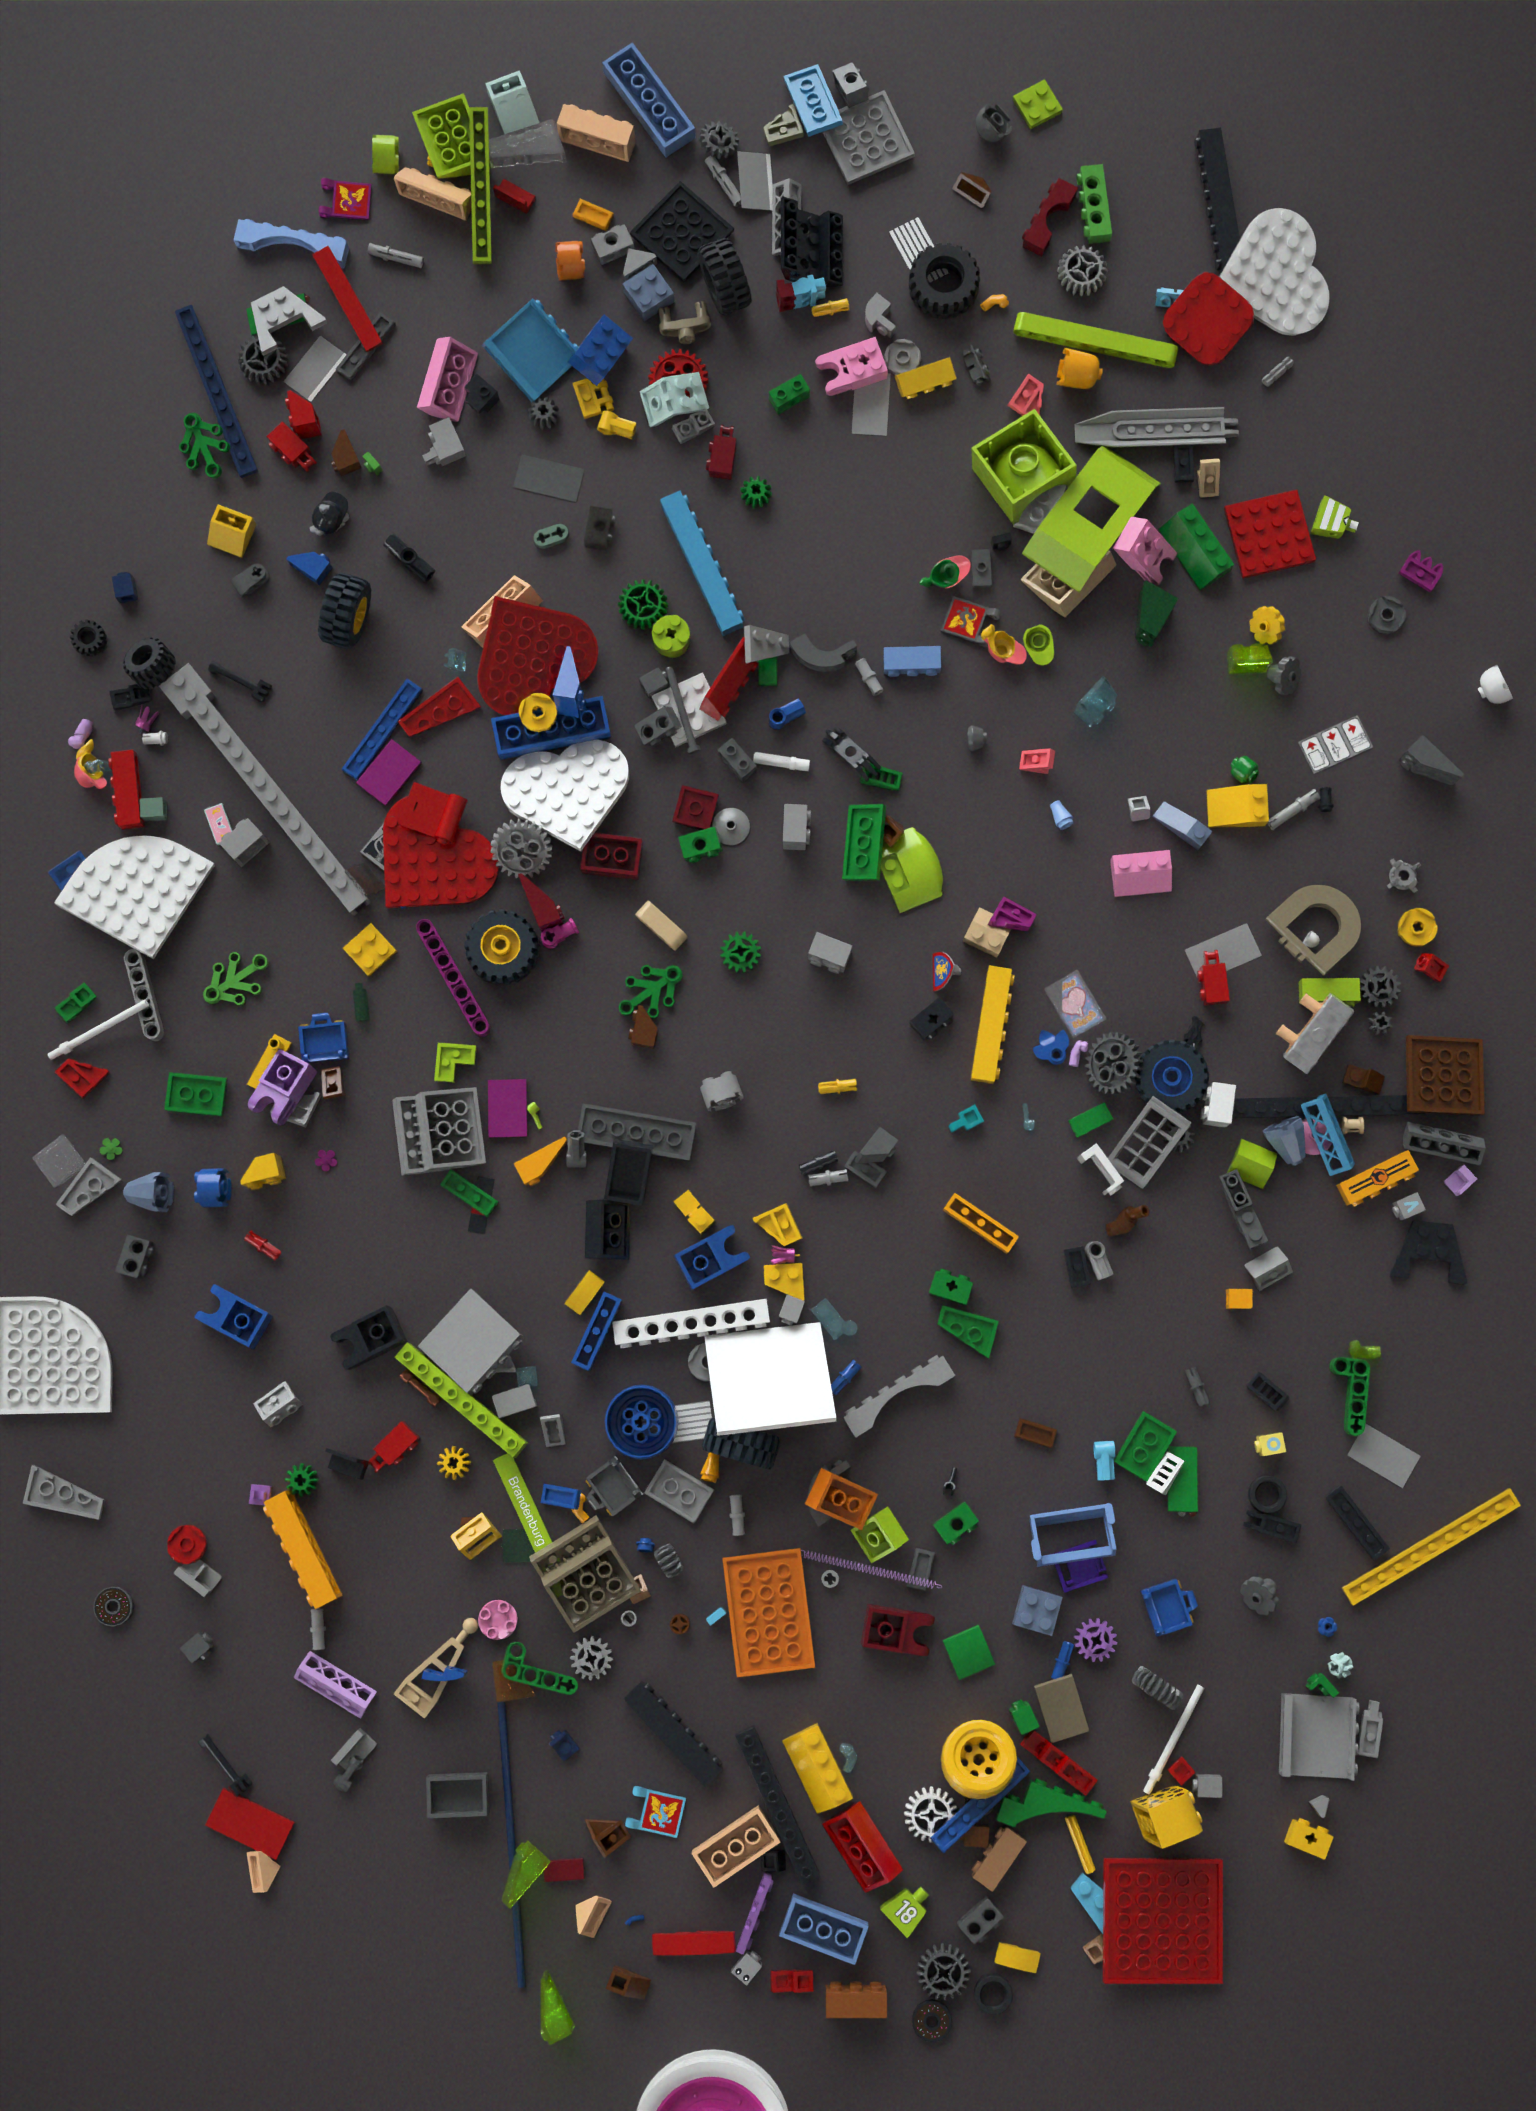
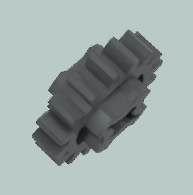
M711 121L710 126L705 124L704 128L701 129L699 137L700 147L706 148L705 153L711 152V157L717 155L718 159H720L721 155H723L725 158H728V154L733 156L734 151H737L739 142L738 132H733V126L728 128L726 122L724 125H721L720 121L717 124Z
M1376 966L1374 971L1370 968L1367 970L1368 974L1364 973L1362 975V978L1365 980H1360V985H1363L1360 988V992H1364L1361 996L1362 999H1368L1366 1004L1373 1002V1007H1377L1380 1004L1381 1008H1384L1386 1003L1391 1005L1393 1003L1392 1000L1398 999L1396 994H1399L1401 990L1397 987L1401 985V982H1396L1399 976L1392 975L1393 969L1387 972L1386 966L1381 970L1379 966ZM1374 975H1383L1382 978H1377V977H1373V976H1374ZM1383 982L1381 987L1382 989L1376 992L1378 990V984ZM1382 995L1387 998L1378 999L1377 997Z

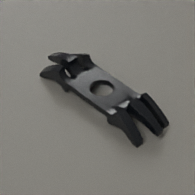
M838 727L834 728L843 737L842 739L833 731L825 730L836 744L827 738H824L822 742L843 757L866 781L870 779L860 766H863L872 775H878L867 760L878 770L882 767L873 757L853 742L843 730ZM848 748H855L856 754L849 757L846 755V750Z

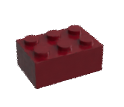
M594 833L583 848L580 868L582 874L639 880L643 849L642 838Z

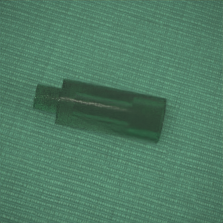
M355 983L356 990H353L356 1022L368 1021L370 1017L367 990L363 989V983Z

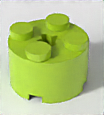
M373 135V173L395 174L399 172V137Z
M667 615L660 618L653 625L652 638L658 653L670 658H676L687 651L691 639L690 630L682 618L678 615ZM672 634L675 638L671 639L668 635Z

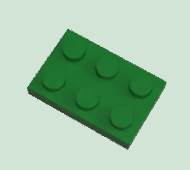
M169 1072L164 1110L223 1117L228 1079Z
M1142 1411L1115 1457L1114 1463L1148 1482L1177 1431Z

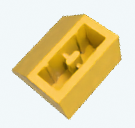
M218 504L210 521L207 544L243 558L257 524L252 517Z
M271 1153L255 1157L242 1177L241 1185L251 1188V1190L263 1188V1184L276 1185L282 1183L281 1180L286 1179L281 1156Z

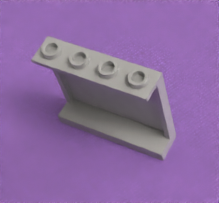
M470 1289L418 1347L466 1393L472 1395L479 1392L483 1387L482 1383L486 1379H490L496 1373L495 1369L508 1360L511 1351L521 1346L524 1336L485 1302L476 1291Z

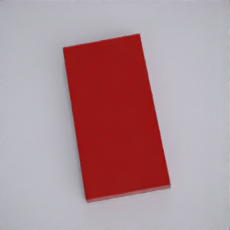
M223 1788L205 1826L256 1851H262L267 1856L277 1860L295 1822L240 1795L236 1797L230 1790Z

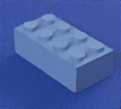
M793 1893L779 1931V1936L855 1965L869 1925L865 1920Z

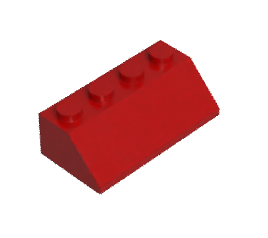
M745 637L737 645L705 695L699 708L717 721H719L721 716L725 717L730 710L728 705L731 701L735 702L740 694L738 689L740 686L745 687L749 680L747 675L750 671L754 673L759 665L756 661L745 662Z
M860 1801L843 1809L822 1824L865 1893L889 1883L903 1871Z

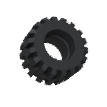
M148 637L147 639H141L140 642H136L133 647L131 646L129 652L126 653V658L123 659V669L139 687L144 689H152L165 682L171 676V672L175 669L174 665L176 664L174 654L156 637Z

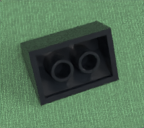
M603 1199L586 1200L585 1259L629 1260L630 1204Z

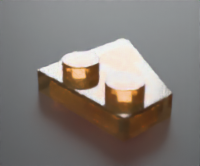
M503 1660L492 1661L496 1702L535 1696V1693L528 1684L503 1677L501 1673ZM509 1665L506 1668L508 1676H513L516 1673L514 1665Z

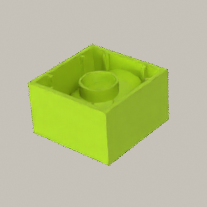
M1035 409L971 448L973 471L1013 525L1020 521L1021 514L1025 508L1040 494L1058 485L1069 487L1076 478V463Z

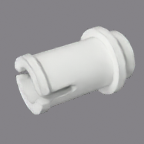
M159 731V733H143L142 735L144 745L160 744L163 746L168 743V735L163 731Z

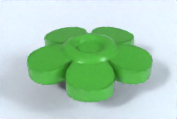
M106 1138L102 1141V1144L106 1147H101L100 1153L102 1155L107 1154V1159L113 1160L115 1154L120 1155L122 1153V1148L116 1147L120 1144L118 1139L114 1138L111 1142L109 1138Z

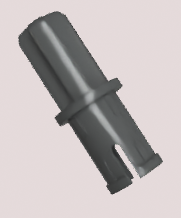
M1197 1367L1191 1368L1194 1376H1192L1190 1369L1186 1370L1185 1373L1191 1385L1190 1390H1193L1198 1405L1204 1406L1209 1404L1210 1401L1203 1386L1205 1383H1202Z

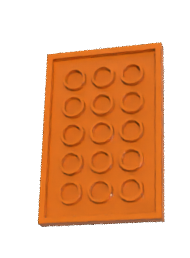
M795 1548L722 1558L737 1677L815 1668L801 1549Z

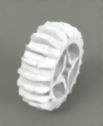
M930 1786V1793H926V1789L923 1787L922 1795L915 1791L914 1793L917 1798L909 1797L913 1804L906 1803L905 1807L910 1809V1811H905L904 1815L910 1816V1818L905 1820V1823H912L908 1829L909 1831L916 1829L914 1832L915 1837L921 1833L922 1841L928 1836L929 1842H932L930 1837L940 1829L934 1830L935 1822L938 1819L946 1818V1823L956 1813L952 1811L956 1810L957 1806L950 1805L954 1801L952 1797L946 1800L948 1792L945 1791L941 1796V1788H938L936 1793H933L934 1789ZM928 1799L925 1809L915 1811L920 1802ZM934 1799L940 1800L946 1806L947 1812L937 1810ZM930 1810H933L936 1814L933 1815L932 1819H929L928 1815H926ZM915 1817L925 1819L928 1830L920 1827L915 1821Z

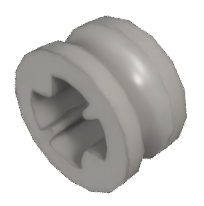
M827 1570L823 1573L821 1580L824 1586L832 1588L838 1584L839 1576L835 1571ZM828 1573H832V1576L836 1577V1581H833L834 1584L832 1585L825 1581V1576L828 1577Z

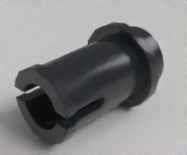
M1322 787L1319 789L1320 804L1318 807L1321 812H1331L1334 807L1331 796L1332 788Z

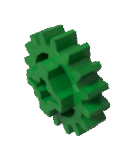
M737 931L735 937L729 934V941L723 940L726 946L720 947V950L724 952L720 954L721 958H725L723 964H729L728 970L734 967L736 973L739 972V969H742L743 973H746V968L753 970L752 964L758 965L756 958H761V954L757 953L761 950L760 946H756L758 940L752 941L753 935L751 934L749 937H746V932L739 936ZM742 940L748 942L750 946L743 944ZM735 942L733 949H729L730 945ZM739 948H742V951H746L743 952V956L737 953ZM753 954L751 960L746 963L748 956ZM730 958L739 961V964L732 962Z

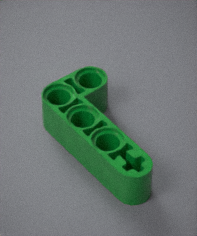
M1334 1358L1329 1364L1330 1371L1335 1375L1348 1376L1344 1431L1350 1436H1359L1365 1430L1370 1365L1362 1359ZM1338 1361L1344 1364V1369L1341 1372L1336 1369ZM1357 1363L1363 1366L1361 1374H1358L1355 1370ZM1357 1382L1362 1386L1360 1393H1356L1353 1388ZM1354 1402L1360 1405V1410L1357 1413L1352 1410ZM1351 1416H1359V1419L1351 1418ZM1354 1423L1356 1426H1358V1429L1356 1430L1351 1429L1350 1427Z
M512 1642L508 1645L501 1668L504 1678L567 1695L576 1692L578 1683L575 1678L524 1665L525 1646L520 1642ZM515 1645L521 1648V1653L517 1657L511 1654V1649ZM509 1665H514L516 1668V1673L513 1676L506 1674V1668ZM528 1670H533L535 1673V1678L532 1681L525 1679V1673ZM547 1675H552L554 1678L551 1686H546L544 1683V1678ZM559 1677H561V1682L567 1683L570 1680V1684L573 1687L568 1688L566 1691V1687L558 1685Z

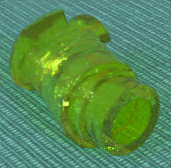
M1358 1340L1349 1343L1348 1351L1354 1359L1361 1357L1374 1360L1381 1357L1380 1346H1360Z

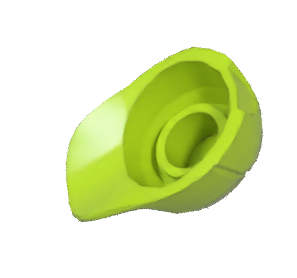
M1040 624L1028 628L1023 636L1026 650L1036 664H1049L1054 659L1053 637L1049 628Z

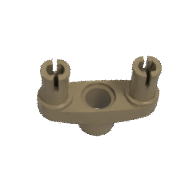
M701 301L702 308H700L699 302L695 303L697 318L671 321L669 307H665V314L663 307L659 308L660 333L664 336L678 337L681 344L693 343L695 341V334L703 332L711 326V320L707 313V303Z

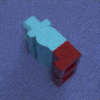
M808 275L807 278H800L796 282L786 284L784 279L776 280V299L779 312L805 307L809 304L810 307L815 306L816 300L825 298L826 285L824 278L814 279L813 275Z

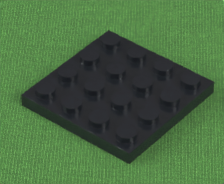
M679 181L630 231V235L646 250L654 253L663 265L685 282L700 267L698 258L699 248L721 238H728L734 232V227L684 183Z

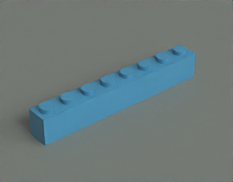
M677 491L660 499L664 514L722 636L743 628V621L745 620L741 610L737 611L735 604H737L733 593L729 594L727 590L729 584L726 578H722L719 573L721 567L718 561H714L711 556L713 551L710 544L706 545L704 541L706 536L703 529H698L696 524L698 519L694 511L690 512L688 508L690 502L687 496H683L681 491Z

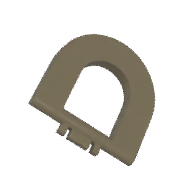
M1310 885L1297 890L1265 919L1283 936L1278 941L1280 944L1287 941L1288 943L1284 947L1294 957L1300 954L1301 956L1297 959L1300 963L1306 959L1323 976L1352 950L1361 932V919L1354 903L1341 891L1325 885ZM1312 907H1322L1334 914L1339 925L1338 934L1317 954H1314L1287 928L1302 913Z

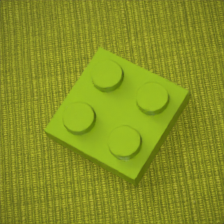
M1045 79L1014 95L1012 99L1030 130L1061 114L1063 111Z

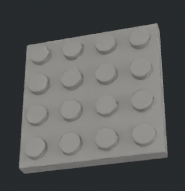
M885 90L869 96V100L850 108L846 106L839 109L843 125L823 132L847 185L915 157L914 150Z

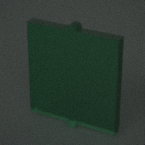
M503 1529V1544H501V1548H503V1562H531L529 1556L533 1555L535 1551L525 1529Z

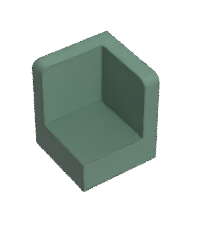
M163 797L140 799V817L144 821L167 820V801Z

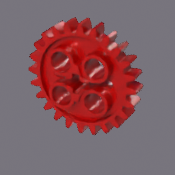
M672 349L671 355L665 351V357L663 358L659 355V362L653 361L654 367H650L652 374L648 375V379L651 380L649 385L662 377L688 374L684 370L690 368L693 370L691 373L699 372L704 391H707L705 384H708V378L705 377L708 376V371H704L706 365H701V358L696 360L695 353L689 356V350L682 354V349H679L678 353H675L674 349ZM673 367L674 370L672 372H667L666 368ZM685 391L686 396L690 398L689 391Z

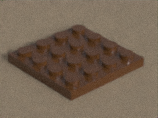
M1407 1035V1112L1485 1115L1483 1039Z

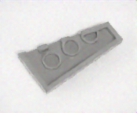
M35 1465L31 1466L23 1504L101 1519L104 1499Z

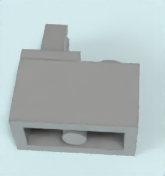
M449 417L429 425L431 432L428 435L434 447L430 448V452L422 455L426 465L436 462L437 465L441 464L444 466L466 456Z

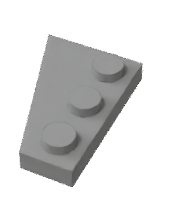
M752 625L744 626L746 663L789 654V635Z
M90 1157L56 1205L69 1215L74 1216L120 1183L122 1179Z

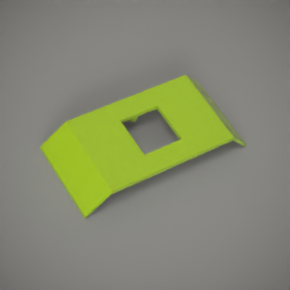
M1101 446L1039 525L1022 554L1080 593L1094 569L1121 535L1129 519L1135 516L1153 490L1161 483L1108 447ZM1091 487L1119 506L1103 529L1074 511Z

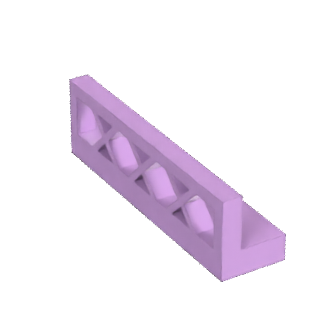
M311 1651L304 1658L294 1676L296 1680L360 1719L377 1693L374 1689ZM309 1659L315 1661L318 1664V1668L307 1666L306 1664ZM324 1671L333 1672L335 1678H327ZM347 1681L351 1683L352 1688L345 1689L342 1687L341 1682ZM364 1691L370 1696L365 1701L358 1696L357 1692Z

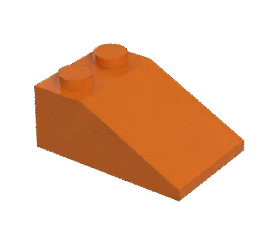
M821 1468L805 1504L862 1530L878 1494Z

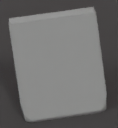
M1146 796L1127 799L1132 821L1150 818V807Z

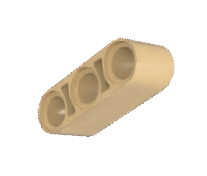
M647 901L635 914L643 924L674 951L688 938L684 931L650 901Z

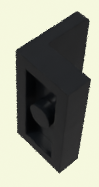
M326 1448L325 1452L332 1454L328 1465L329 1469L360 1480L364 1479L369 1461L339 1450Z

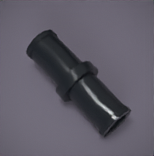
M832 1150L819 1157L816 1155L814 1159L798 1166L801 1174L805 1176L816 1170L821 1171L823 1167L838 1162V1157L835 1151Z

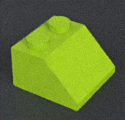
M889 1507L869 1517L862 1530L855 1527L851 1529V1532L871 1563L893 1552L909 1540Z

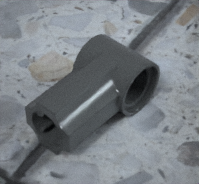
M573 1130L567 1135V1168H587L584 1133L580 1132V1130Z

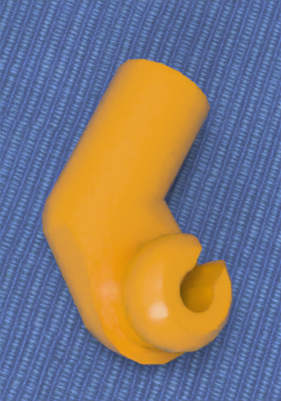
M1004 294L991 295L980 306L986 312L996 304H999L1001 308H1005L1009 305V301Z
M583 1493L580 1496L578 1510L571 1509L582 1524L590 1518L583 1510V1503L586 1501V1496Z

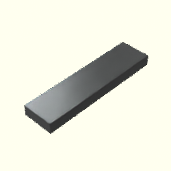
M381 312L372 322L382 342L396 325L393 320ZM358 339L336 367V371L349 381H352L378 347L366 352L360 339Z

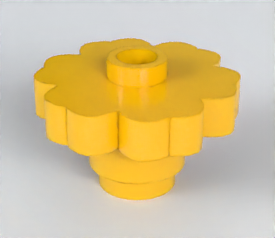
M1273 606L1258 608L1253 612V618L1249 621L1250 631L1255 633V640L1261 644L1276 643L1282 638L1281 632L1285 631V620L1280 615V611Z

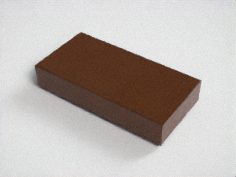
M1019 1418L1014 1437L1052 1448L1057 1429Z

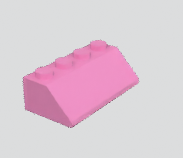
M452 337L437 339L417 408L431 416L442 419L449 417L451 421L458 422L467 394L464 387L471 380L478 353Z

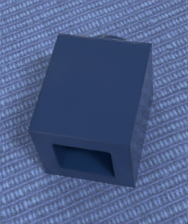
M120 572L117 576H112L115 598L119 603L138 600L135 579L131 573Z

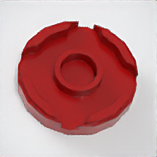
M193 1525L177 1527L168 1537V1554L174 1561L180 1564L189 1565L197 1562L206 1551L207 1540L205 1534L201 1529Z

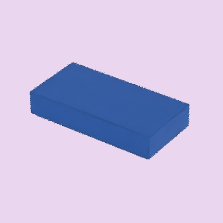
M544 1484L541 1503L578 1510L581 1490Z

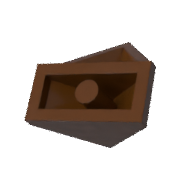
M585 1819L591 1837L604 1858L631 1838L622 1820Z

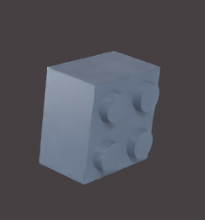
M654 264L622 284L624 294L644 322L657 314L659 308L663 307L665 309V307L675 302L674 292Z
M1022 1585L1012 1624L1052 1636L1063 1597Z

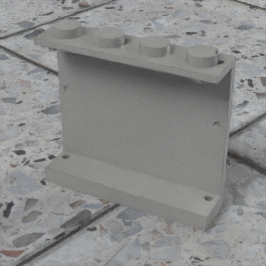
M1281 1693L1279 1774L1283 1777L1297 1775L1347 1778L1354 1781V1776H1357L1358 1766L1355 1763V1755H1358V1743H1355V1736L1359 1733V1724L1356 1723V1715L1359 1714L1357 1699L1353 1697L1335 1696L1333 1698L1321 1695Z

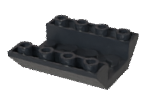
M781 197V271L785 280L796 282L800 278H807L808 275H813L814 279L824 278L826 287L843 286L842 214L828 210L821 215H816L798 209V201ZM800 226H802V227L804 228L805 234H804L803 231L800 229ZM800 261L804 263L805 269L800 264Z

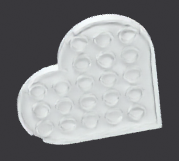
M1274 208L1259 214L1246 228L1220 278L1251 304L1255 319L1284 335L1296 336L1309 332L1323 320L1328 310L1329 290L1322 274L1312 266L1316 253V241L1308 222L1298 213L1284 208Z
M602 740L573 744L565 749L560 756L543 751L525 754L513 761L504 772L501 780L502 798L506 807L518 818L524 821L528 819L529 824L535 821V827L541 825L542 831H547L551 836L582 851L627 787L629 781L627 760L616 746Z

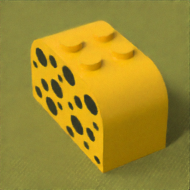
M1179 1786L1167 1787L1130 1801L1144 1840L1161 1849L1194 1837L1203 1831L1200 1824L1202 1823L1201 1815L1195 1810L1193 1805L1195 1803L1194 1796L1187 1789Z

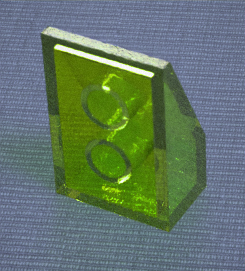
M528 1840L526 1843L522 1842L515 1850L517 1853L514 1855L501 1901L509 1909L512 1908L551 1862Z
M547 1970L541 1978L542 2029L540 2033L543 2040H548L549 2044L552 2045L571 2035L575 2024Z

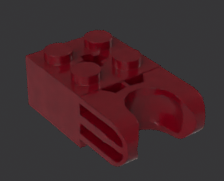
M867 1604L861 1644L867 1648L928 1656L929 1648L925 1644L916 1642L913 1639V1633L919 1626L933 1625L935 1617L927 1613ZM886 1624L889 1629H885V1632H882L881 1626Z

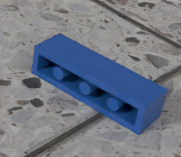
M603 1292L571 1361L572 1364L591 1371L612 1322L622 1304V1299Z

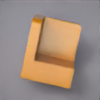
M1226 1289V1309H1251L1253 1307L1252 1289Z

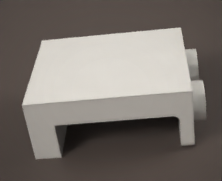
M1097 1143L1077 1157L1081 1164L1091 1158L1110 1183V1187L1102 1192L1104 1195L1109 1193L1111 1196L1122 1188L1120 1184L1124 1180Z

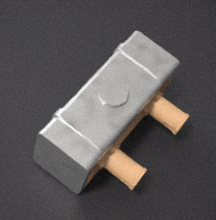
M1307 993L1302 997L1299 1003L1313 1012V1016L1300 1033L1295 1034L1284 1024L1276 1032V1035H1279L1289 1043V1047L1283 1054V1057L1306 1074L1318 1063L1319 1058L1354 1014V1010L1331 993L1321 1003L1317 1002Z

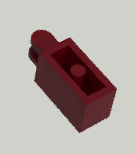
M721 424L719 436L714 435V440L709 443L711 459H707L706 463L709 477L732 479L737 440L733 438L734 426L730 428L724 427Z

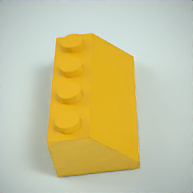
M818 1723L782 1740L817 1814L833 1809L853 1799V1795Z

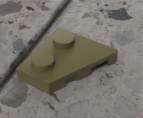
M794 104L789 105V109L785 113L777 115L772 122L763 127L769 147L804 137Z

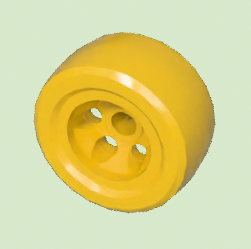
M972 1720L961 1724L952 1731L943 1745L941 1766L945 1779L956 1792L967 1798L987 1799L996 1796L1008 1786L1015 1774L1017 1756L1014 1743L1004 1729L990 1721ZM984 1742L987 1748L983 1750L979 1747V1744ZM966 1745H970L972 1747L971 1752L965 1751ZM995 1754L997 1760H990L989 1755ZM975 1758H979V1761L982 1760L983 1763L980 1766L974 1763ZM961 1760H966L968 1765L964 1767ZM991 1768L993 1773L988 1775L985 1773V1769ZM972 1771L975 1772V1773H978V1777H977V1776H974V1775H972V1774H970V1773H971Z

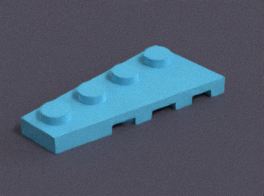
M1082 1872L1070 1889L1103 1934V1889Z

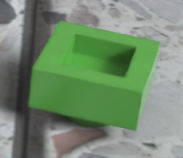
M369 452L363 455L365 461L363 465L370 473L373 471L378 476L383 471L380 464Z

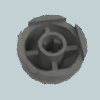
M988 103L977 114L975 120L978 135L984 140L999 142L1012 131V126L1009 127L1008 123L1010 117L999 105L992 106V103Z

